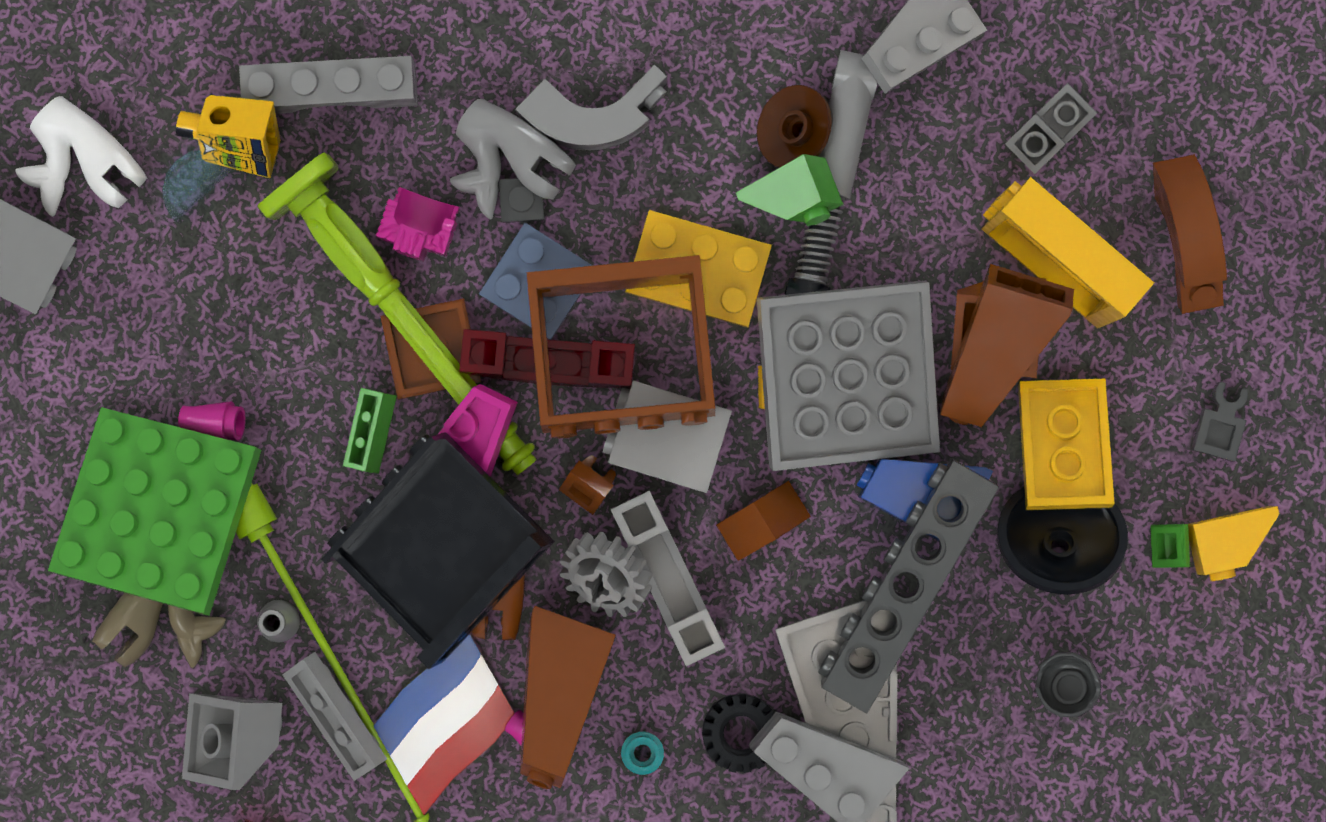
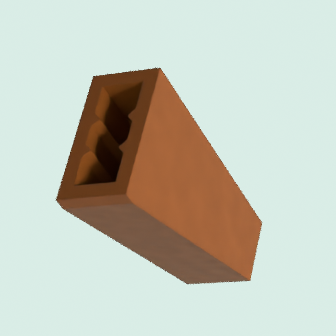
M990 264L943 394L940 415L949 417L958 424H972L982 427L1070 317L1073 309L1074 289Z
M537 606L533 608L528 628L520 774L527 776V781L536 787L551 789L552 786L561 788L616 635Z

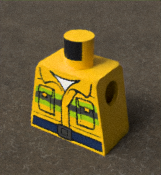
M210 95L205 99L201 114L180 111L176 124L177 136L198 140L202 159L206 162L271 178L281 141L274 102Z

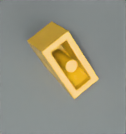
M1266 506L1189 523V543L1197 575H1209L1210 581L1235 577V569L1249 564L1278 518V506Z

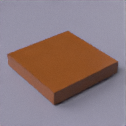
M465 299L416 308V311L460 364L463 329L471 330ZM386 315L380 316L397 399L400 400L446 390ZM468 374L476 384L482 382L481 376Z

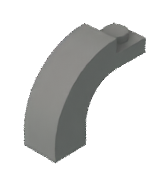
M653 65L620 100L602 108L578 106L567 100L544 79L515 110L522 120L539 130L557 145L586 151L607 149L627 142L650 125L649 118L640 110L644 106L651 110L665 96L667 91L663 86L667 83V76Z

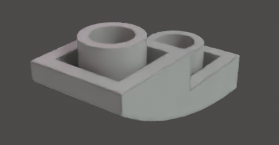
M1067 83L1005 144L1036 174L1097 112Z

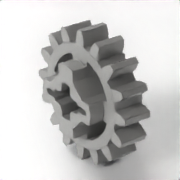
M588 532L584 533L580 540L577 538L573 539L560 560V564L564 566L560 572V577L570 580L565 587L566 590L577 591L580 594L577 602H588L591 604V611L595 613L600 607L604 608L608 617H612L616 610L623 617L628 616L631 609L637 612L652 589L649 581L653 575L652 572L642 570L647 560L633 556L636 549L633 545L627 548L621 545V538L618 536L612 542L608 541L604 532H599L595 539Z

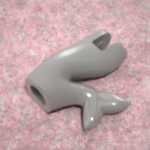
M477 99L465 111L456 129L457 137L475 156L477 168L450 178V182L461 192L475 194L480 211L491 220L497 203L498 181L501 175L499 147L520 182L528 190L545 199L554 200L561 190L553 185L548 178L534 172L542 159H546L552 167L562 170L570 176L576 164L552 140L521 118L485 99Z

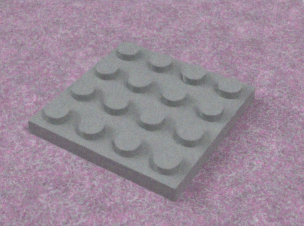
M924 280L757 298L769 468L772 471L940 452L929 282Z

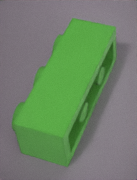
M366 388L360 389L343 466L379 474L396 395Z

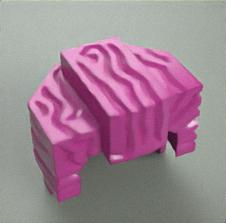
M399 187L397 190L398 194H396L394 200L388 199L382 215L384 218L381 219V225L378 228L376 237L394 244L393 250L397 253L423 262L427 251L447 256V251L454 236L453 232L457 227L455 222L456 214H458L460 207Z

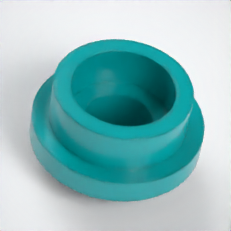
M635 732L627 737L622 745V761L626 768L635 774H650L657 770L663 761V745L660 739L650 732ZM637 746H648L651 750V756L644 761L638 760L634 755V750Z

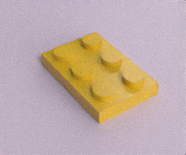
M649 210L634 262L700 255L706 316L748 328L772 245ZM689 283L626 289L625 291L628 294L692 312Z
M1106 378L1019 381L1018 396L1026 510L1112 508L1115 502Z

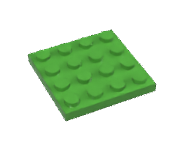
M101 407L48 571L210 616L262 450L247 444Z

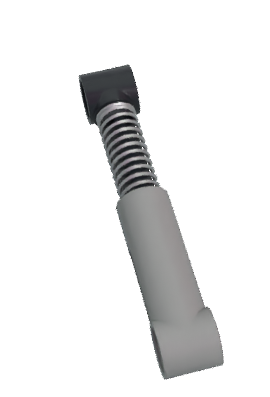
M840 50L831 88L832 93L829 102L832 118L831 133L825 148L818 156L826 158L842 202L851 200L871 103L877 87V81L861 59L863 55ZM844 203L830 211L831 216L827 220L816 225L807 226L809 229L804 231L807 237L802 238L806 244L801 245L804 251L799 253L802 259H799L798 263L801 266L796 268L797 273H795V277L788 279L785 295L831 290V287L826 286L828 279L825 273H829L826 267L831 265L828 262V258H833L829 254L830 251L835 250L831 245L836 243L833 240V236L838 235L835 233V229L840 227L836 223L841 221L838 218V214L843 213L840 207L845 206Z

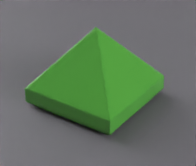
M1188 524L1151 525L1152 568L1190 567Z

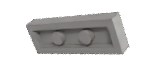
M313 652L282 674L353 781L387 760V757L379 747L378 741L370 734L356 713L353 704L345 697L331 676L330 670L322 663L316 652Z

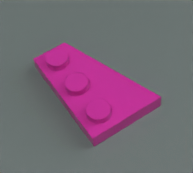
M479 384L471 389L443 424L444 427L438 434L446 432L491 477L518 402Z

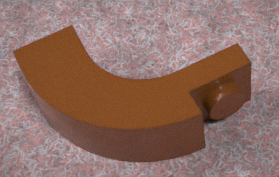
M1195 154L1154 162L1155 200L1165 218L1172 243L1178 307L1181 313L1185 314L1224 306L1223 281L1227 280L1224 246L1214 200L1203 169Z

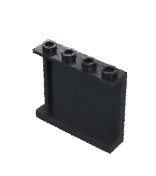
M446 432L433 436L426 434L412 446L409 453L413 457L404 467L398 465L386 475L382 481L385 488L376 498L370 496L356 509L354 514L358 518L349 528L346 526L342 527L329 539L327 544L331 548L321 558L325 564L336 560L423 649L417 658L428 669L443 663L555 542Z

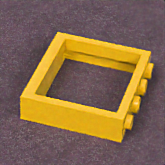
M1032 177L1022 185L1014 181L983 214L989 221L983 226L982 230L1036 277L1046 278V281L1074 289L1073 308L1097 329L1126 317L1155 283Z

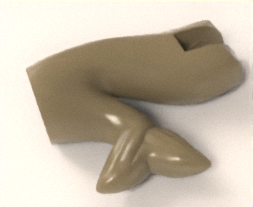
M124 593L95 632L92 642L102 650L108 646L125 626L129 627L135 633L120 648L114 660L123 667L131 665L150 646L155 635L163 603ZM167 605L169 621L177 635L178 644L189 666L194 668L202 655V641L218 633L224 626L226 619L223 617L195 616L192 611Z

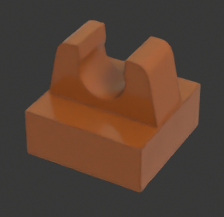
M590 455L582 462L579 460L559 488V491L594 515L614 485L612 483L616 472L610 469L602 477L592 470V466L597 458Z

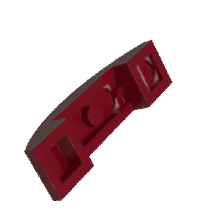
M463 329L459 372L487 378L537 384L533 339L507 336V333ZM548 340L552 385L572 387L631 388L635 344L592 340V343Z

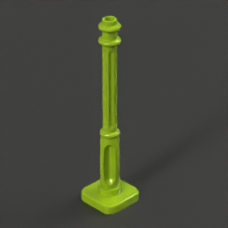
M321 153L258 204V209L266 218L272 220L281 218L289 211L295 217L301 215L314 239L329 259L369 299L368 302L371 306L378 305L459 405L471 389L477 386L468 374L459 372V362L398 289L400 281L393 278L375 247L346 212L327 196L329 189L324 185V182L338 171V165L329 154ZM510 422L499 455L504 460L502 470L510 471L512 469L518 476L537 459L532 454L535 449L534 444H525L516 434L518 424Z

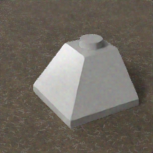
M189 693L182 779L230 790H240L279 746V736L282 727V703L255 698Z

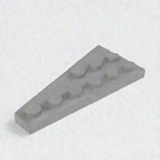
M862 600L776 628L775 632L805 723L896 758L897 664L867 714L821 688V680L824 676L818 673L830 650L838 653L845 641V638L841 637L840 633L850 615L854 613L859 616L867 601ZM888 610L876 612L871 619V625L878 631H888L896 622V616ZM863 647L855 649L849 657L850 663L860 669L870 666L874 660L873 652ZM896 786L866 822H897Z

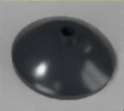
M1022 487L1010 497L1002 509L998 521L997 541L1005 563L1025 583L1045 592L1070 595L1093 590L1114 576L1126 554L1128 530L1125 519L1116 504L1112 508L1026 510L1025 490ZM1061 547L1066 552L1058 553L1053 551L1052 548Z

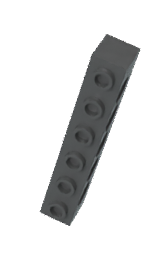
M952 458L947 465L939 463L927 483L928 486L933 488L925 503L918 500L913 506L905 521L906 524L911 526L903 541L895 538L883 559V561L889 563L881 579L875 575L872 577L861 597L867 601L859 616L854 613L850 615L840 633V636L845 638V641L838 653L830 650L818 671L819 674L824 676L821 680V688L866 714L999 489L996 483ZM948 496L956 497L961 502V511L953 519L941 518L937 513L938 503ZM925 534L934 535L939 539L938 551L929 557L921 556L915 551L916 541ZM902 572H910L918 579L917 587L909 594L898 593L893 588L895 577ZM880 610L891 611L896 616L894 626L888 631L876 630L871 625V619L876 612ZM861 647L871 650L874 654L872 664L862 669L854 667L849 661L851 653Z

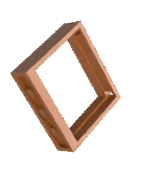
M700 255L526 272L540 426L543 433H551L552 438H570L577 436V430L594 428L595 434H611L620 432V426L632 424H638V429L652 430L664 427V421L681 420L682 425L692 426L707 423V417L715 416L716 408ZM689 283L701 401L554 415L544 297Z

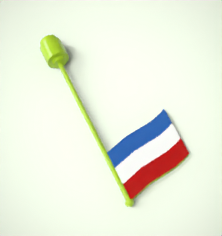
M251 483L236 530L239 540L247 536L251 543L260 540L360 719L370 734L376 738L380 749L387 757L385 763L417 818L414 822H428L430 815L429 812H426L459 773L497 741L505 731L507 723L515 714L469 634L443 663L431 669L426 668L404 687L377 722L373 724L271 544L267 534L274 531L270 523L277 520V517L259 485Z

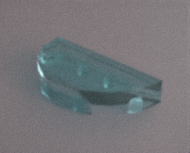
M200 150L191 151L177 159L166 173L162 189L164 204L172 219L177 222L233 169L206 162L202 159Z

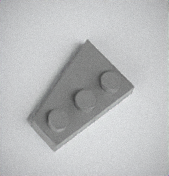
M907 0L861 59L884 94L979 38L987 29L968 0Z

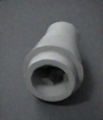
M273 600L261 608L257 618V625L260 633L266 639L280 643L288 641L297 633L300 617L297 609L291 603L284 600ZM276 615L280 620V626L277 630L268 625V618Z

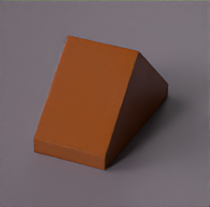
M788 480L719 522L716 526L739 561L778 539L811 516Z

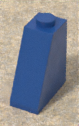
M888 459L878 460L875 466L868 463L856 486L862 488L858 497L905 523L915 503L918 500L925 503L933 488L928 486L927 483L939 463ZM966 466L987 479H990L993 473L987 467ZM953 496L943 498L937 506L938 515L944 519H953L961 511L960 500ZM926 534V535L930 536L931 538H933V539L939 541V539H938L936 536L931 535V534Z

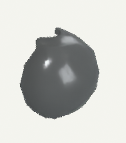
M1058 652L1047 658L1039 666L1035 689L1038 698H1040L1046 710L1058 717H1080L1094 708L1099 699L1102 685L1100 674L1091 660L1077 652Z

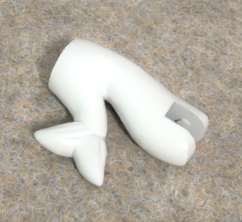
M58 96L51 100L35 116L30 125V130L46 153V163L43 165L21 167L15 170L17 176L24 183L40 188L43 207L52 217L55 216L64 192L65 180L69 174L71 147L74 149L90 188L101 200L110 206L120 208L128 200L114 183H110L104 177L113 165L121 171L124 177L130 179L138 187H141L147 179L145 172L105 128L63 96Z

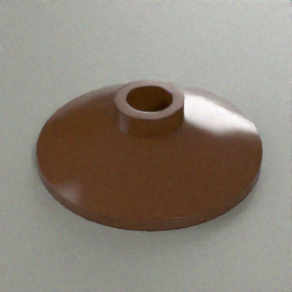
M804 85L788 86L774 94L764 106L757 125V141L765 159L772 165L780 168L803 154L819 156L825 148L831 133L832 118L827 101L818 91ZM803 126V130H802L801 134L799 135V131H800L801 127Z

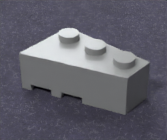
M779 712L773 714L748 744L757 756L837 822H866L910 769L900 759L887 756L864 745L851 742Z

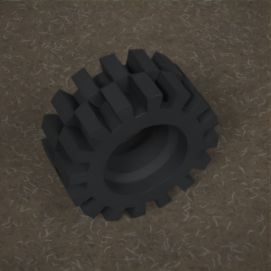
M746 693L727 695L712 705V708L704 718L702 736L708 755L718 766L734 773L736 771L748 773L753 769H760L765 766L766 762L757 756L750 747L741 750L731 747L724 738V729L732 718L745 716L755 722L759 732L774 714L769 705L754 695H747Z

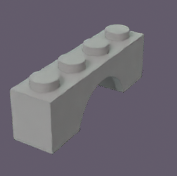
M412 56L239 65L241 98L274 102L276 114L293 113L301 109L322 106L347 105L371 108L418 106L416 63Z
M647 491L610 509L628 547L633 545L636 548L633 556L647 560L642 570L652 572L653 576L649 581V584L652 585L651 593L685 665L689 666L724 649L725 645L651 492Z

